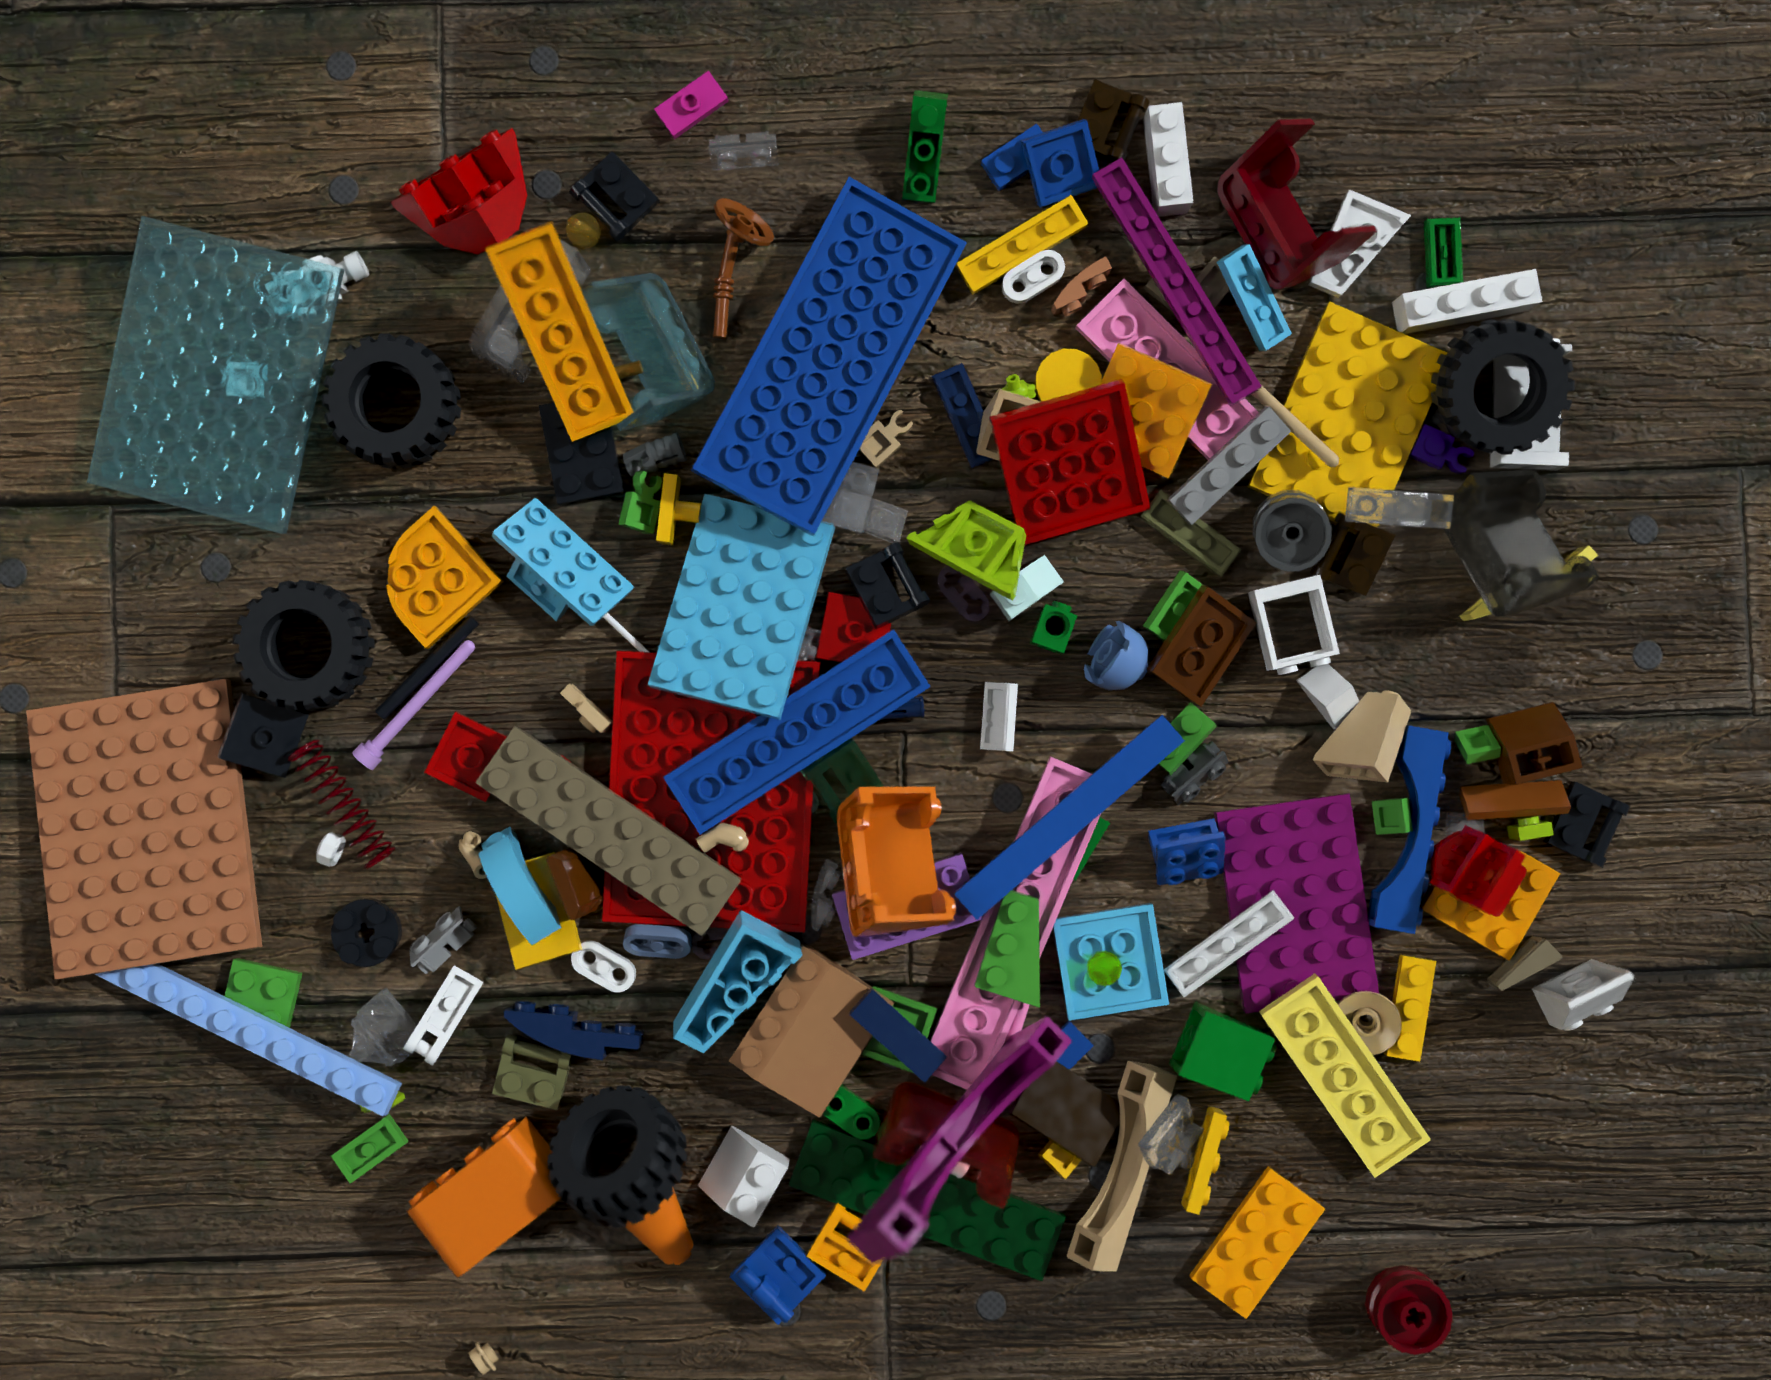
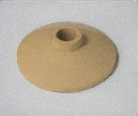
M1359 991L1347 995L1338 1002V1006L1372 1055L1385 1052L1399 1038L1401 1017L1396 1006L1385 996L1371 991ZM1362 1015H1370L1372 1020L1364 1022L1360 1017Z

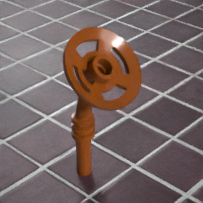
M722 198L717 200L714 210L727 228L726 233L728 236L718 278L714 279V283L717 284L714 286V291L717 293H713V298L716 299L713 337L726 339L729 301L733 300V295L730 293L734 292V288L731 287V285H734V280L731 277L739 243L747 241L760 246H769L774 240V234L769 225L754 211L739 202ZM727 211L733 212V213H735V214H737V215H736V216H732V215L729 216V214L727 213Z

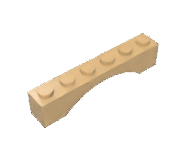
M1127 1061L1118 1090L1120 1127L1113 1162L1098 1196L1086 1214L1077 1223L1068 1250L1067 1258L1091 1271L1117 1272L1177 1079V1075L1152 1064Z

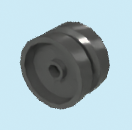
M1282 490L1270 495L1259 505L1253 517L1252 533L1260 555L1271 566L1283 571H1301L1314 566L1325 556L1331 543L1332 527L1326 512L1311 495L1302 491ZM1295 527L1297 532L1291 535L1287 529Z

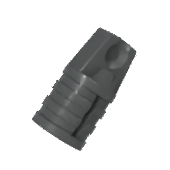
M678 432L670 436L667 435L661 439L658 438L652 442H646L624 453L623 461L629 475L634 476L636 471L656 472L662 468L665 469L671 465L674 466L680 462H686L687 456Z

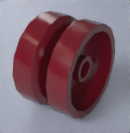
M1400 1265L1385 1269L1375 1276L1369 1285L1365 1300L1367 1315L1389 1345L1402 1353L1418 1355L1431 1352L1444 1342L1451 1330L1453 1319L1450 1301L1441 1288L1426 1274L1417 1268Z

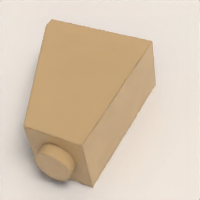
M1384 690L1381 693L1367 692L1316 752L1313 761L1326 776L1388 783L1411 709L1396 692Z

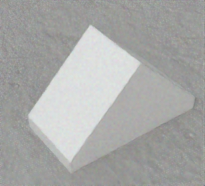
M1329 664L1313 667L1296 680L1334 731L1359 702L1353 686Z

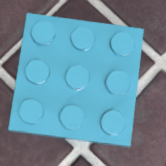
M1152 903L1056 919L1053 932L1067 1019L1069 1021L1169 1005Z

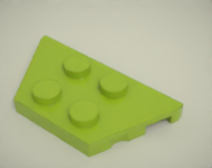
M969 500L957 507L952 513L944 514L933 520L934 526L918 535L914 531L906 537L909 545L1012 601L1016 597L1026 540L1024 528Z

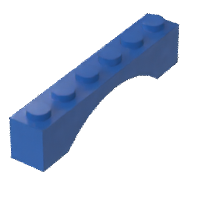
M1410 725L1406 726L1395 761L1402 772L1408 789L1413 831L1408 832L1404 849L1396 865L1386 878L1371 891L1368 909L1370 926L1415 934L1416 927L1421 925L1423 918V908L1420 907L1421 895L1426 892L1429 882V876L1425 873L1427 860H1431L1434 853V841L1431 840L1433 827L1437 826L1440 817V808L1437 807L1438 794L1443 792L1446 781L1445 774L1442 773L1444 760L1449 758L1451 752V741L1448 740L1449 732Z

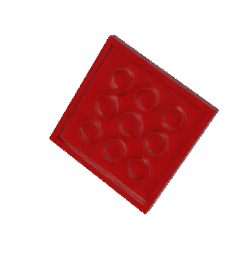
M1122 379L989 417L1014 523L1024 528L1026 533L1025 545L1151 509L1126 386Z

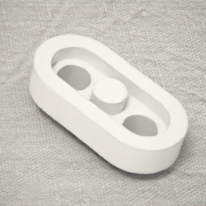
M1043 250L1008 271L1002 282V292L1005 298L1012 303H1025L1058 283L1065 270L1063 258L1053 250ZM1043 265H1050L1053 272L1046 275L1042 273L1041 267ZM1020 282L1024 285L1025 289L1022 292H1016L1012 285Z
M584 941L581 943L583 950L572 953L571 963L579 974L612 992L627 990L636 979V969L630 960L596 941ZM587 951L595 954L596 960L594 963H588L585 960L584 955ZM616 968L624 970V979L619 980L615 978L614 970Z

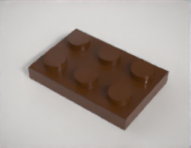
M1201 585L1146 670L1195 705L1202 707L1254 628L1256 622L1210 587Z

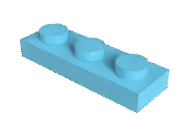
M1250 244L1238 247L1217 261L1258 350L1267 351L1290 336L1292 333Z

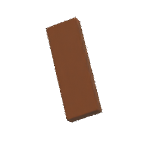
M1562 780L1525 782L1517 785L1461 786L1459 791V797L1467 820L1569 814L1571 808Z

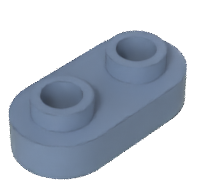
M648 924L629 926L625 930L623 939L624 949L633 955L673 959L687 956L690 953L692 943L691 934L680 926Z

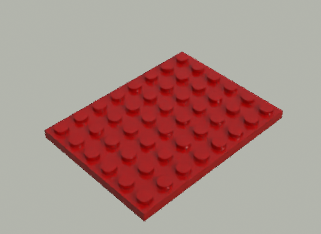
M616 651L609 789L702 851L696 841V838L701 835L663 777L759 715L650 688L648 681L657 653ZM797 661L787 697L819 677L820 662ZM815 761L718 823L741 827L746 832L749 843L742 851H734L732 847L719 843L705 852L706 855L742 878L709 927L730 928L738 913L742 910L781 931H806ZM605 871L602 922L686 926Z

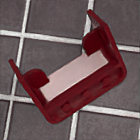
M1278 119L1223 173L1217 185V192L1221 202L1244 243L1250 244L1269 286L1274 289L1290 288L1340 264L1377 232L1374 225L1341 228L1339 231H1327L1317 238L1287 186L1297 176L1300 167L1299 157L1293 145L1315 125L1313 119Z

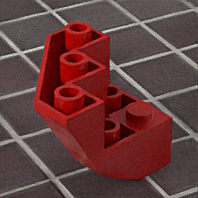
M513 128L502 133L494 129L479 139L482 144L459 158L456 154L449 156L439 163L441 169L423 180L417 182L416 179H412L399 187L398 190L401 194L390 203L394 209L445 247L478 255L485 252L487 247L507 240L519 230L527 199L519 148Z

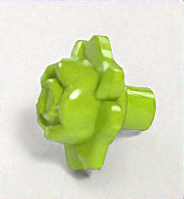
M1016 374L1009 375L1006 378L1007 384L1002 390L1031 399L1036 397L1034 384H1028L1024 380H1020Z

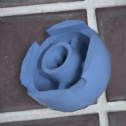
M1115 621L1117 626L1114 627L1109 624L1104 627L1091 645L1088 655H1094L1090 666L1085 664L1084 674L1089 682L1101 688L1124 690L1133 685L1137 680H1141L1147 673L1148 649L1145 640L1138 632L1121 621Z

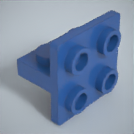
M1214 818L1148 831V839L1156 864V881L1158 885H1177L1183 881L1197 878L1209 879L1224 872L1226 838L1224 832H1218Z

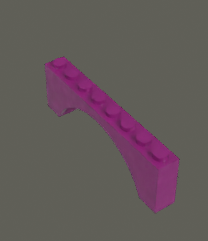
M1048 1016L1011 1035L846 1239L871 1264L906 1253L928 1225V1211L936 1194L964 1154L1020 1093L1055 1064L1072 1040Z

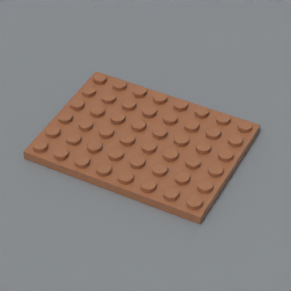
M214 680L26 711L55 980L263 947L241 765L218 758L220 747L234 712L231 680Z

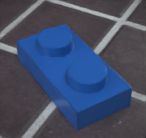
M1035 124L981 160L982 167L998 191H1001L1029 172L1020 140L1043 133L1038 124Z

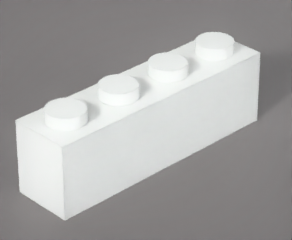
M1532 269L1403 293L1392 302L1397 331L1408 334L1530 311L1542 303L1537 271Z

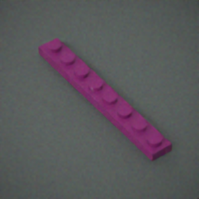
M1121 157L1094 173L1092 180L1230 407L1260 390L1262 387L1123 158Z

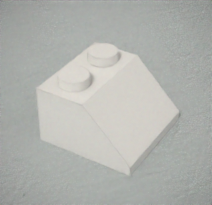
M731 1125L698 1186L725 1212L754 1228L788 1169L790 1158Z

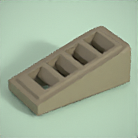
M1532 935L1514 953L1511 960H1506L1487 978L1486 982L1491 987L1503 991L1558 962L1563 957L1547 939Z

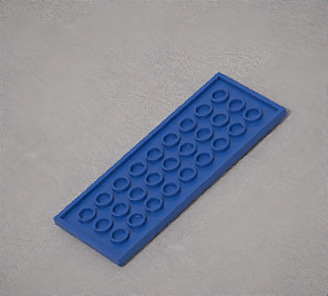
M848 177L697 458L692 472L814 536L967 242L853 178Z

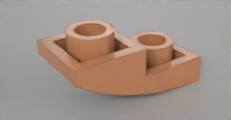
M1106 256L1085 268L1067 284L1051 309L1053 316L1063 313L1064 317L1079 311L1082 309L1081 303H1084L1087 297L1084 287L1087 286L1088 290H1093L1107 282L1105 277L1109 275L1112 267Z

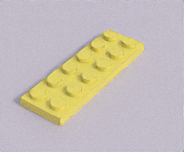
M1315 973L1259 1011L1374 1178L1431 1140Z

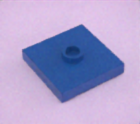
M1086 119L1020 140L1037 206L1043 207L1061 201L1070 195L1073 197L1097 189L1092 180V175L1099 171Z

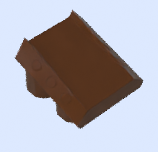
M572 848L547 856V863L569 920L579 919L603 907L604 880L598 865Z

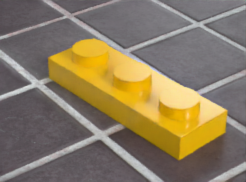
M1399 955L1392 1003L1398 1009L1401 1017V1032L1395 1044L1383 1053L1384 1055L1421 1061L1437 961Z
M1212 1106L1207 1108L1181 1201L1182 1206L1187 1212L1200 1215L1201 1207H1206L1209 1202L1211 1187L1208 1186L1211 1173L1215 1174L1219 1166L1220 1154L1217 1153L1220 1140L1224 1141L1229 1131V1121L1226 1120L1227 1115L1221 1109Z

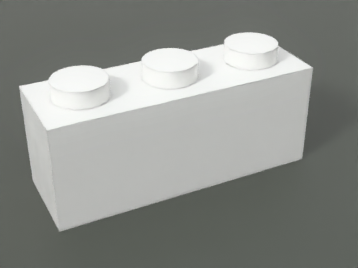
M1182 102L1150 105L1144 115L1143 123L1153 209L1158 217L1187 214L1194 202Z

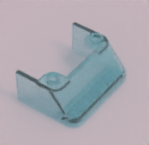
M654 273L594 281L582 289L598 330L604 333L616 332L631 362L640 360L643 367V373L638 374L645 389L634 396L633 405L635 412L617 424L620 431L657 422L703 399L715 389L714 377L669 287L660 276Z

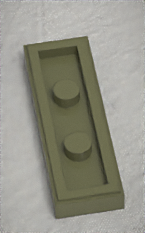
M1160 490L1150 503L1151 509L1144 511L1139 518L1219 578L1222 577L1241 549L1200 518L1193 525L1188 524L1167 501L1170 496Z

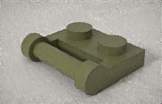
M507 1034L492 1094L558 1110L561 1105L573 1055L519 1041L517 1036ZM514 1054L558 1064L557 1072L514 1062Z

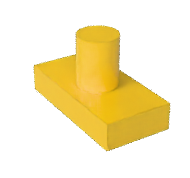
M664 473L656 535V541L660 544L673 545L676 521L699 523L702 503L679 501L681 478L675 474Z

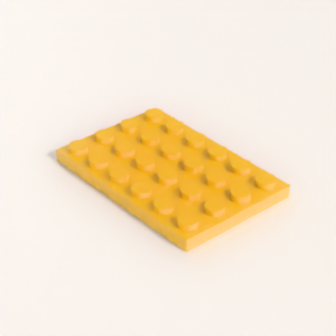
M1329 301L1326 304L1283 406L1339 457V464L1336 467L1327 466L1300 439L1290 432L1257 463L1247 487L1267 496L1282 490H1299L1309 494L1323 507L1329 522L1333 525L1337 524L1334 520L1338 512L1342 511L1379 526L1432 404L1431 392L1436 391V385L1431 383L1433 372L1439 373L1441 367L1436 362L1440 354L1447 355V352ZM1349 528L1348 530L1349 532H1352L1354 534L1357 533V530Z

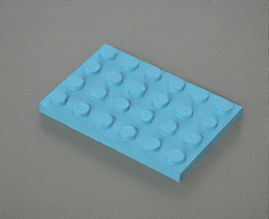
M705 494L701 505L699 523H696L648 681L649 687L781 720L834 534V524L821 521L815 535L811 536L755 505Z

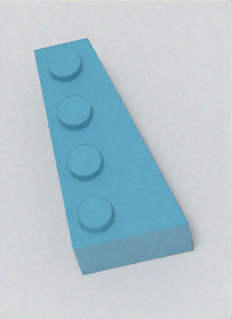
M740 910L674 1019L673 1038L704 1053L735 1023L734 1020L745 1009H749L757 1001V997L769 985L772 986L782 976L781 973L791 963L794 964L802 957L800 940Z

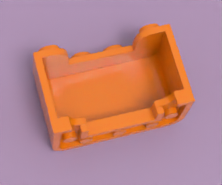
M527 1116L519 1122L512 1118L491 1137V1140L494 1142L485 1150L478 1146L463 1158L466 1165L456 1172L451 1167L435 1180L438 1185L432 1180L408 1201L411 1207L406 1212L456 1278L466 1273L561 1199L549 1179V1172L551 1170L547 1167L548 1155L552 1154V1151L549 1149L550 1146Z

